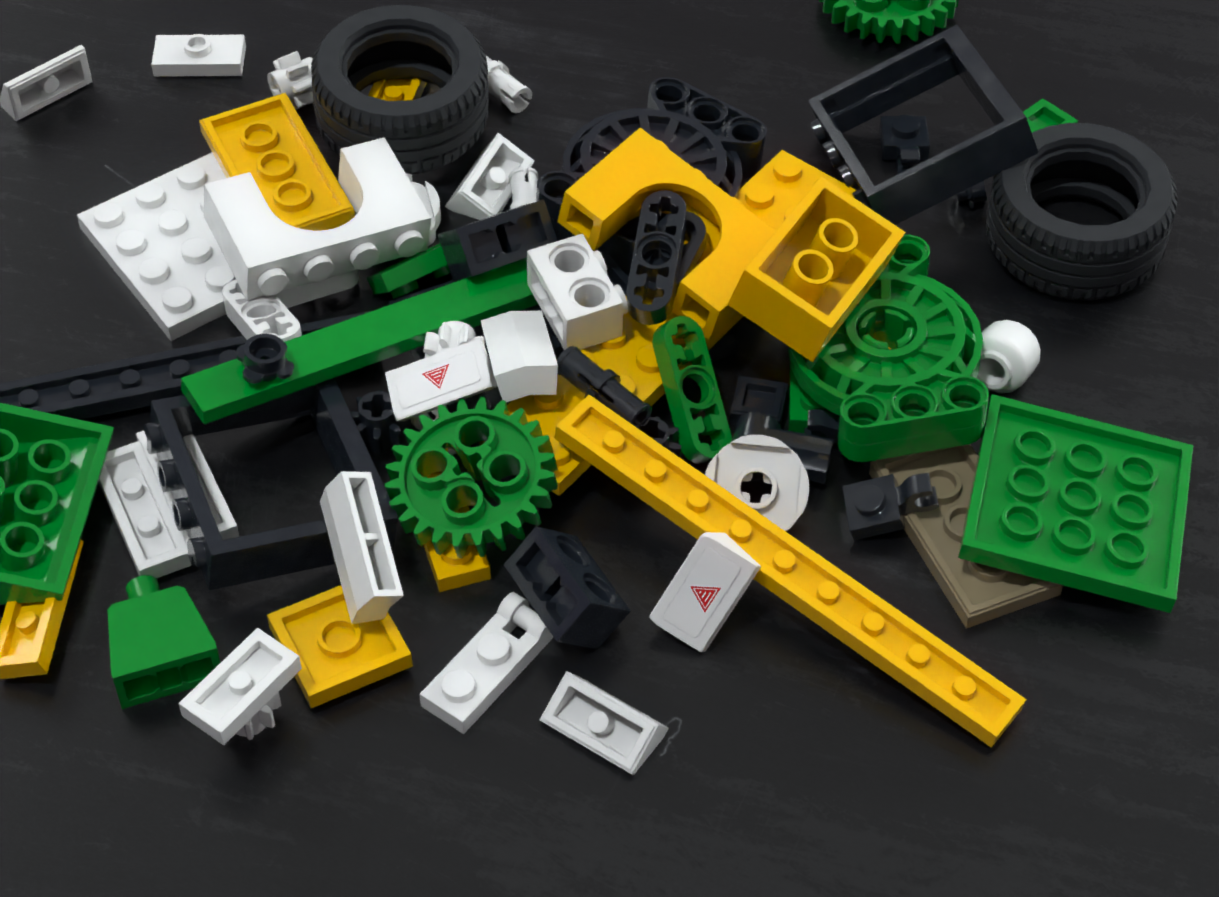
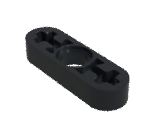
M663 190L650 194L644 200L641 207L626 296L630 316L635 321L644 325H655L665 321L673 310L687 228V212L684 199L672 191ZM662 211L671 212L667 217L666 232L658 230V218H660ZM653 249H663L671 255V258L661 265H651L643 259L644 255ZM649 281L656 283L657 297L653 299L652 304L647 305L643 304V300L647 298Z

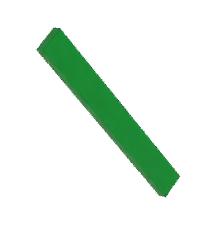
M527 258L285 341L287 345L286 358L294 364L293 374L286 379L277 377L272 381H262L257 384L249 383L243 378V370L245 369L243 362L236 358L182 377L181 391L202 423L207 424L424 346L426 333L433 332L438 334V330L443 322L460 321L474 328L482 325L481 320L509 311H521L538 305L527 285Z

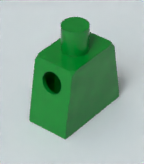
M150 575L138 576L132 579L126 586L128 600L114 603L107 610L111 674L122 709L193 689L221 663L216 642L184 587L177 585L160 590L158 580Z

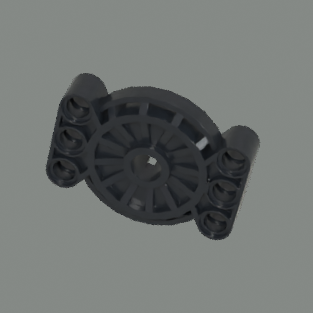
M672 77L658 78L649 86L647 108L618 110L602 115L582 126L569 140L563 155L562 171L547 172L538 179L536 201L544 199L558 241L575 236L557 222L565 191L639 128H642L655 139L662 141L678 157L693 168L700 170L707 179L728 195L737 199L742 179L752 178L762 169L767 128L757 118L682 80ZM662 213L660 218H658V223L667 214ZM640 216L627 222L597 249L603 258L609 254L628 277Z

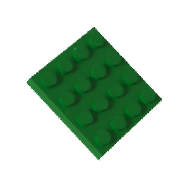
M992 394L987 407L986 423L981 437L958 558L1171 613L1177 600L1193 445Z

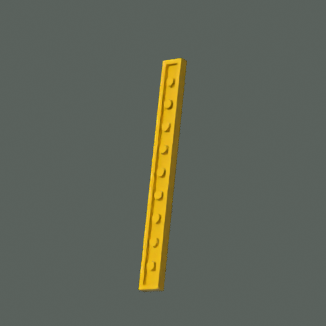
M591 395L583 399L556 425L554 436L556 440L697 540L706 532L726 533L761 565V568L753 578L755 581L991 748L1022 710L1027 699Z

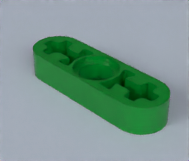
M678 316L656 329L652 340L653 349L674 427L679 429L678 442L681 445V451L689 461L704 465L710 463L724 446L730 444L732 441L731 432L704 333L693 319L686 316ZM675 335L677 339L683 338L686 347L683 348L678 344L674 345L672 336ZM681 362L682 365L688 362L692 363V365L682 370H679L678 364ZM684 378H691L698 383L701 389V400L699 403L691 402L684 395L682 389ZM703 410L705 411L706 416L704 418L700 416L693 420L692 415ZM698 434L710 435L712 444L700 443Z

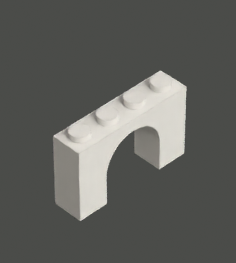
M385 137L340 149L338 182L353 206L356 216L346 224L334 229L322 231L304 230L283 222L269 208L250 172L204 184V218L246 300L265 295H275L286 289L311 282H321L329 277L354 270L368 269L379 263L401 257H411L418 252L428 250L431 216Z

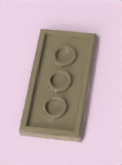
M971 444L870 462L869 474L872 479L893 474L898 482V486L910 476L929 473L931 485L935 486L939 507L927 512L903 515L904 530L966 629L1061 595L1063 585L958 558L978 457Z

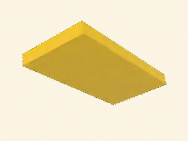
M286 93L199 120L201 133L225 177L229 178L250 172L269 208L283 222L304 230L322 231L342 226L355 217L353 206Z

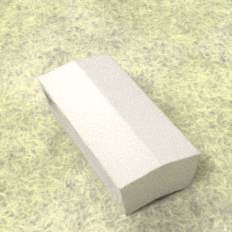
M542 310L509 311L481 320L493 374L502 400L507 403L528 395L557 394L558 364Z
M341 471L325 487L320 504L351 625L385 619L389 608L404 595L371 472Z

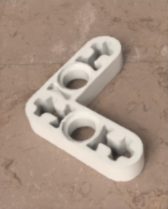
M358 270L329 277L321 282H311L283 290L275 295H265L251 300H246L237 280H233L222 289L226 314L246 340L257 334H272L285 342L302 336L299 321L287 308L352 288L358 283L359 274Z

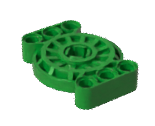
M903 236L886 268L814 362H811L788 346L791 370L800 387L816 403L840 415L838 449L849 460L869 462L968 445L979 440L984 432L989 392L986 385L977 379L983 344L979 320L969 304L953 289L928 277L930 247L925 240L918 236Z

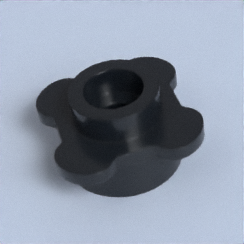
M257 334L250 337L245 344L239 346L236 350V358L243 362L245 368L243 370L244 380L257 384L262 381H272L277 377L281 379L290 377L294 372V364L286 358V343L281 338L272 334Z

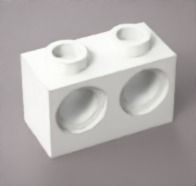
M583 233L527 250V285L564 350L570 346H576L581 350L622 336L623 314L628 312L626 296L620 285L613 286L607 276V267L602 254L598 250L593 251Z

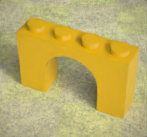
M639 128L565 191L557 222L575 236L583 233L588 244L595 251L627 222L640 216L642 204L650 194L666 190L680 195L686 203V211L698 215L703 220L706 227V240L711 248V254L680 281L672 312L677 316H686L693 319L701 327L704 337L710 340L739 313L730 307L728 302L744 269L777 229L766 224L745 208L742 202L731 197L707 179L700 170L693 168L678 157L662 141L655 139L642 128ZM662 211V213H665V214L671 213V212H668V211Z

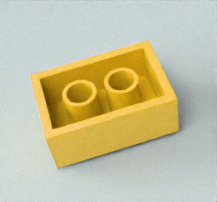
M821 176L744 269L728 305L811 362H814L886 268L906 232Z

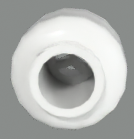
M1011 320L996 321L982 332L983 344L977 379L986 385L988 391L999 394L1010 393L1021 387L1035 371L1040 362L1041 349L1035 335L1021 323Z

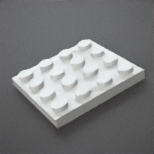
M212 152L77 214L80 229L170 341L226 315L222 289L227 283L236 280L204 218V184L226 178Z

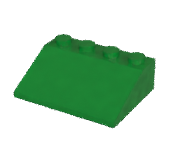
M0 403V605L11 601L31 603L45 602V598L55 597L58 601L63 599L113 437L114 427Z

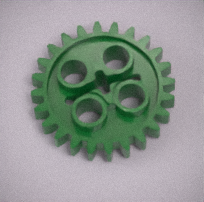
M819 0V2H823V13H832L831 22L833 24L845 21L844 32L848 33L857 28L860 30V39H865L872 33L876 34L878 43H882L886 36H892L895 43L900 44L902 35H907L915 42L918 41L919 31L932 36L935 26L945 28L947 18H954L955 8L958 7L959 0Z
M480 397L475 409H468L465 400L460 398L456 412L450 413L443 404L438 405V419L433 421L422 414L419 416L423 427L420 432L407 428L403 431L409 445H393L392 450L397 462L386 464V470L391 481L385 483V488L391 500L389 504L392 509H395L403 531L406 534L413 532L418 545L421 547L432 540L436 553L441 555L450 544H453L457 557L463 558L468 546L475 545L479 556L485 557L487 543L494 541L501 551L506 550L505 536L511 533L516 538L524 540L526 538L522 528L524 522L537 526L541 524L536 507H552L548 491L558 488L557 480L553 473L558 470L555 455L552 453L553 449L549 436H543L538 420L528 423L523 408H519L510 415L506 401L501 400L493 410H489L485 397ZM485 441L484 444L478 447H470L476 442ZM451 447L460 456L469 474L467 472L461 473L457 460L445 448ZM443 471V473L437 477L427 478L430 474L434 472ZM516 475V477L510 481L500 482V480L506 476ZM475 480H482L486 493L500 504L499 506H492L484 498ZM465 506H474L472 510L466 513H457Z

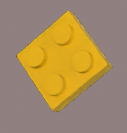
M341 585L267 614L269 628L275 639L300 656L302 669L295 675V678L310 708L319 706L413 666L411 652L388 612L385 619L351 625Z

